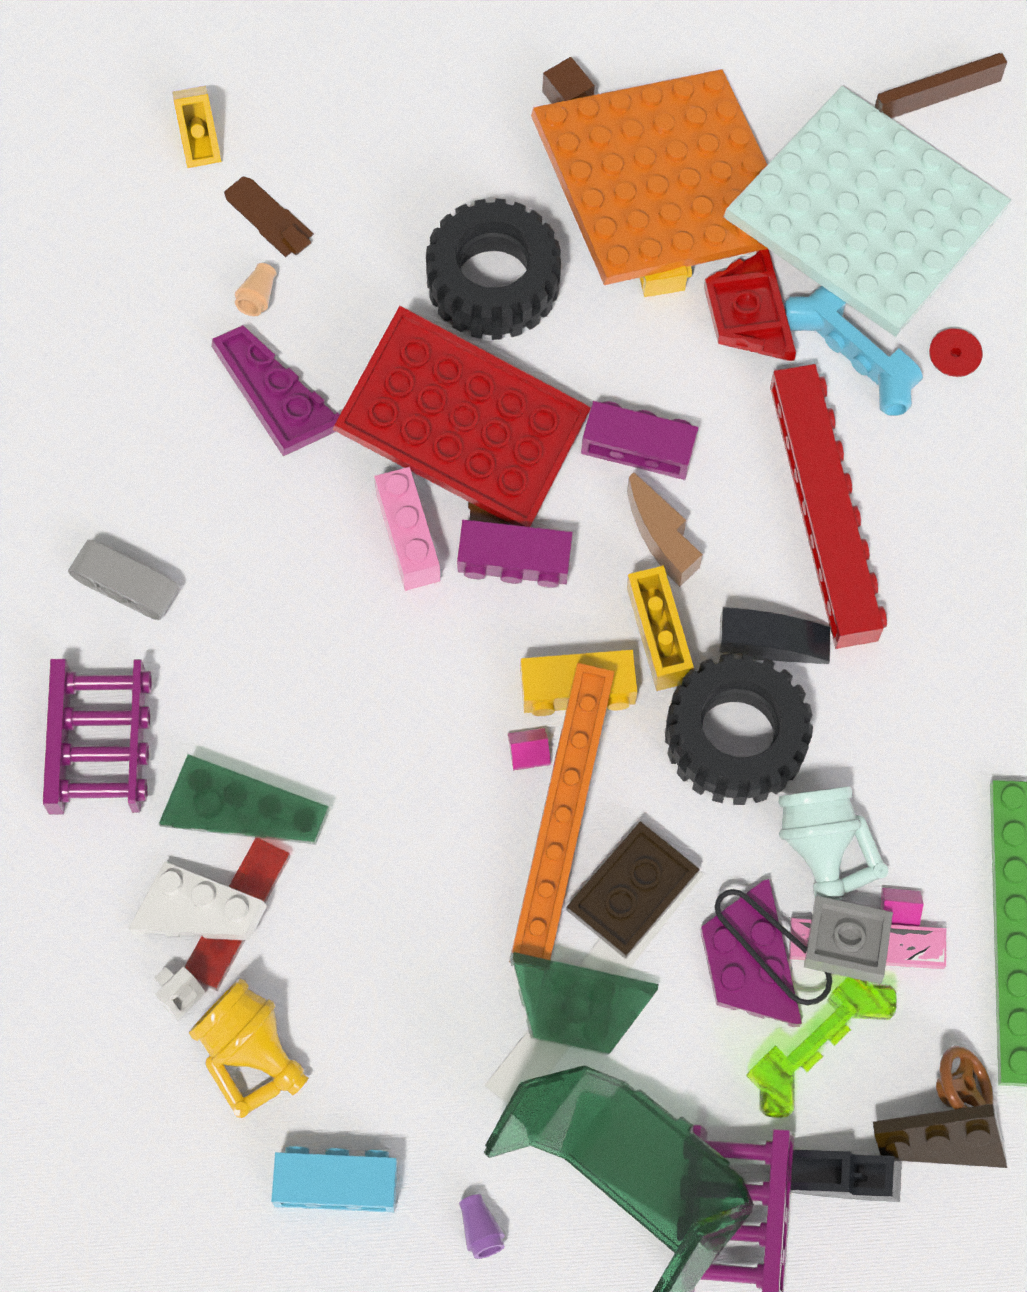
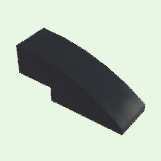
M723 607L720 616L719 652L754 654L755 660L767 658L771 661L829 664L830 627L813 621L772 612Z
M793 1150L791 1193L855 1200L900 1202L902 1162L895 1156L855 1155L850 1151Z

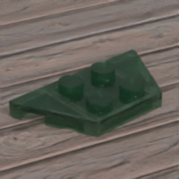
M513 952L510 955L511 966H514L519 985L518 992L521 1004L526 1011V1022L531 1039L609 1055L657 992L659 984L520 953Z

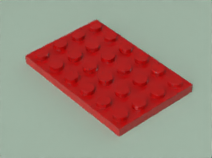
M399 305L338 417L333 430L404 468L410 467L411 472L512 525L531 527L591 407Z

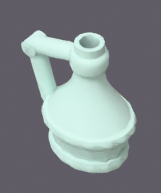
M850 786L779 796L778 802L780 807L783 808L782 829L779 832V836L782 840H786L803 857L812 870L816 881L813 885L815 898L816 896L842 901V896L845 892H851L879 878H884L888 874V867L881 859L866 820L860 815H855L849 799L852 798ZM855 835L868 867L840 880L839 873L842 857Z

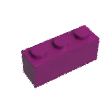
M593 401L582 438L581 454L686 480L699 427L693 426L683 419L669 420L657 417L654 413L647 410L633 411L625 409L611 401H604L602 403Z
M462 520L457 557L458 573H464L465 577L477 580L485 579L486 576L501 577V581L512 584L522 583L523 580L537 581L538 585L547 588L559 587V584L567 585L573 532Z

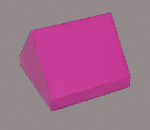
M545 728L507 733L513 771L551 765L549 742Z
M882 888L881 910L893 912L891 925L920 927L924 905L921 891Z

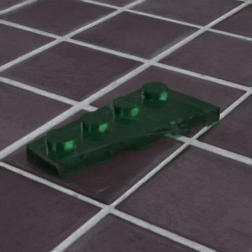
M187 754L158 825L165 828L316 845L330 808L329 806Z

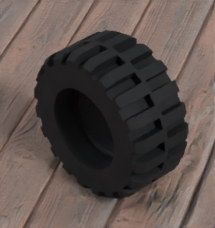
M495 198V202L486 203L485 199L475 200V205L468 207L467 204H463L455 208L456 215L447 214L440 221V228L437 227L433 230L430 236V245L426 249L427 288L429 289V298L432 305L438 307V314L444 321L448 322L452 319V327L459 332H464L465 329L470 330L471 337L482 339L484 334L492 335V340H501L503 334L510 333L511 337L522 334V328L527 327L529 330L540 324V316L547 317L550 313L552 304L557 300L559 293L561 249L559 241L554 239V230L548 223L542 225L543 217L536 211L532 210L528 213L526 205L514 202V205L506 204V199ZM499 251L517 258L526 268V272L517 281L507 286L485 287L469 280L460 269L466 261L477 254Z
M729 653L720 655L719 663L714 664L712 659H708L700 663L698 672L690 670L683 677L682 685L677 686L672 695L665 728V743L669 745L667 752L671 764L677 763V774L683 782L688 779L693 782L692 790L700 795L705 790L713 793L712 801L723 803L724 797L733 798V805H745L747 798H753L755 803L767 800L770 792L777 795L785 789L789 780L795 778L806 757L813 733V725L810 724L813 715L811 706L803 702L806 693L801 685L797 684L794 687L791 685L793 675L786 669L779 673L773 669L775 662L767 658L764 659L763 663L753 661L754 654L743 653L741 659H733V654ZM728 702H741L751 705L762 712L770 722L774 732L773 741L768 749L754 756L736 757L728 755L713 746L703 731V720L706 713L715 706Z

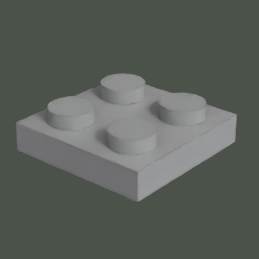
M816 896L804 968L882 984L885 975L893 912Z

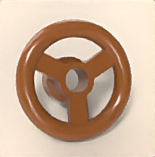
M962 1046L948 1048L941 1057L940 1077L936 1082L937 1093L942 1103L953 1109L967 1108L964 1103L973 1107L993 1104L994 1098L991 1081L978 1057ZM960 1058L959 1067L956 1072L952 1073L953 1060ZM973 1072L976 1075V1078L979 1082L981 1094L976 1088V1083L973 1078Z

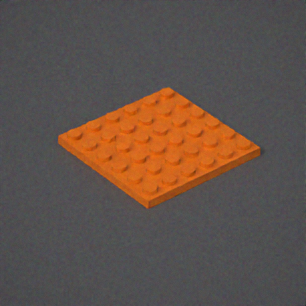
M723 69L533 107L532 120L604 285L662 273L682 266L689 267L768 249L724 218L725 211L729 205L767 166V163Z

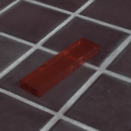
M256 837L229 887L266 903L291 857L290 853ZM201 936L185 968L199 983L218 992L245 940L211 939Z

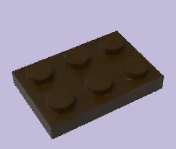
M640 821L567 905L566 911L623 958L627 959L699 874L700 869Z

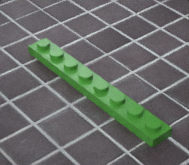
M993 780L990 784L998 1086L1027 1087V782Z

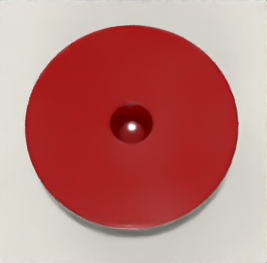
M947 329L938 333L933 338L929 348V356L936 369L943 374L952 377H963L973 373L979 367L983 351L981 344L971 333L962 329Z

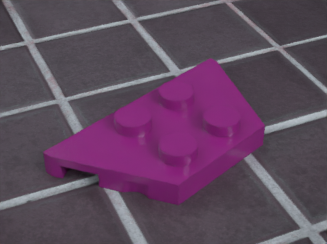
M769 879L763 880L746 894L779 922ZM740 897L721 912L722 915L792 993L795 994L782 933ZM715 916L704 924L700 929L716 1005L731 1010L739 1009L746 1011L749 1015L762 1019L767 1017L788 1023L787 1026L794 1028L800 1027L802 1021L798 1004L786 995L721 923L718 917Z

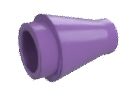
M475 1194L461 1200L459 1205L462 1211L467 1251H471L475 1259H483L503 1250L505 1246L502 1239L505 1237V1234L485 1205L482 1195Z

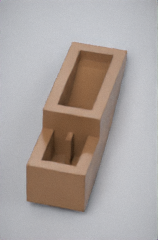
M633 472L628 479L627 494L638 530L653 557L660 566L664 565L666 574L680 587L700 569L703 554L683 536L686 519Z

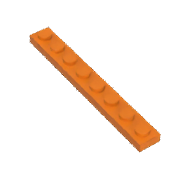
M581 663L576 665L509 963L548 971L615 671Z

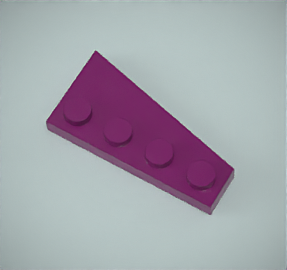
M244 325L212 339L211 347L283 457L336 432L333 430V427L340 414L338 412L334 414L324 404L325 400L315 391L311 392L299 381V376L294 371L282 366L275 359V354Z

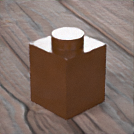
M572 57L543 72L542 92L551 103L594 95L595 85Z

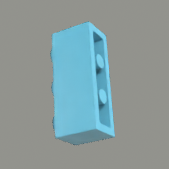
M285 1147V1153L275 1152L271 1202L274 1207L395 1213L397 1159L389 1158V1152L381 1150L365 1151V1156H349V1150L340 1148L325 1149V1155L309 1154V1148Z

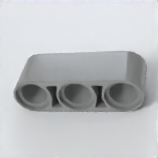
M90 539L85 542L68 569L70 576L81 584L157 621L161 620L179 590L178 585L165 575Z

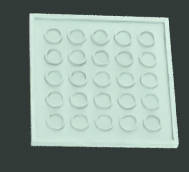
M841 86L729 205L725 211L724 218L897 337L1007 209L1011 199L884 113L879 112L878 109L844 86Z

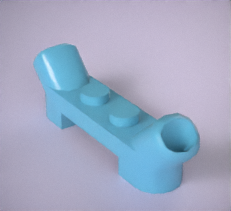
M819 286L809 297L790 296L785 301L784 309L790 331H816L825 339L830 349L843 354L851 361L853 368L859 374L867 375L879 387V407L883 413L890 416H898L911 408V389L923 379L920 368L899 348L890 357L887 356L842 317L846 302L823 286Z

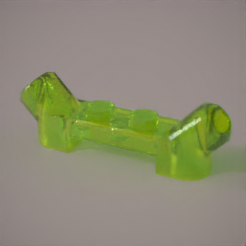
M847 977L831 992L827 999V1002L836 1011L794 1051L786 1056L775 1045L746 1074V1077L759 1089L760 1112L766 1117H789L795 1111V1074L801 1068L808 1073L824 1057L819 1051L829 1042L834 1046L839 1044L851 1032L847 1025L853 1019L890 1020L896 1013L897 1005L896 990L891 985L869 984L867 981Z

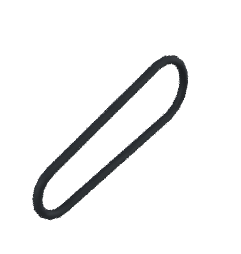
M726 890L718 896L714 906L718 919L790 999L798 1004L807 1006L818 1004L826 999L832 987L831 973L824 972L827 980L826 988L818 997L807 1000L793 994L722 915L720 909L722 900L729 895L740 896L806 954L807 947L741 890Z

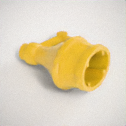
M239 978L189 1031L191 1038L196 1041L200 1040L210 1056L205 1061L206 1068L233 1110L234 1115L239 1118L247 1116L248 1113L276 1097L281 1091H288L292 1096L295 1095L309 1079L303 1073L304 1068L296 1060H290L281 1046L277 1034L274 1001L266 1000L248 989L249 985L242 978ZM224 1065L250 1067L263 1071L274 1079L246 1097H243Z

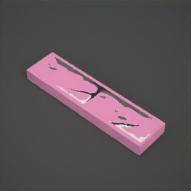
M791 918L790 933L807 947L811 919ZM891 925L886 966L945 969L946 928ZM790 941L789 959L805 960L806 954Z

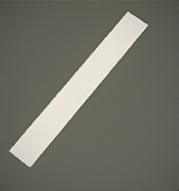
M699 871V874L627 959L623 958L602 939H599L484 1086L519 1112L704 874Z

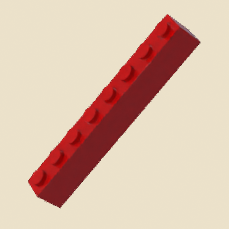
M816 364L773 371L770 390L835 649L878 642L883 629L887 627L886 612L883 606H878L875 594L878 593V582L875 573H869L867 560L870 557L869 547L866 539L860 538L858 527L861 526L860 512L857 505L852 506L849 494H852V481L849 473L843 472L841 462L844 461V451L841 441H835L833 429L836 426L833 409L826 406L827 385L824 376L819 377Z

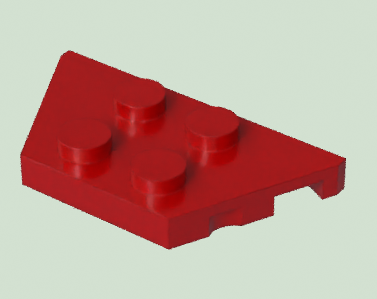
M769 249L757 251L754 256L744 262L738 259L731 263L726 270L718 271L705 279L704 290L718 344L787 361L795 360L796 350Z

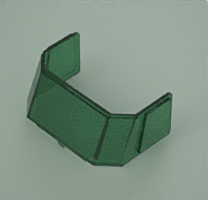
M585 1065L520 1082L485 1144L484 1154L488 1158L532 1146L565 1159L672 1250L675 1254L652 1292H689L693 1290L709 1266L753 1211L754 1204L743 1177L729 1167L730 1162L691 1131L693 1124L683 1116L676 1119L641 1089L635 1090L626 1081Z

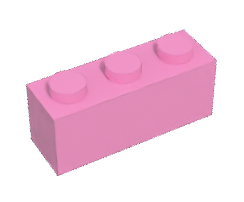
M410 467L374 476L377 499L405 591L440 582L439 561Z

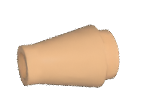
M266 263L257 264L255 270L235 292V305L239 311L248 316H259L261 312L267 310L273 280L276 276V271L272 266Z

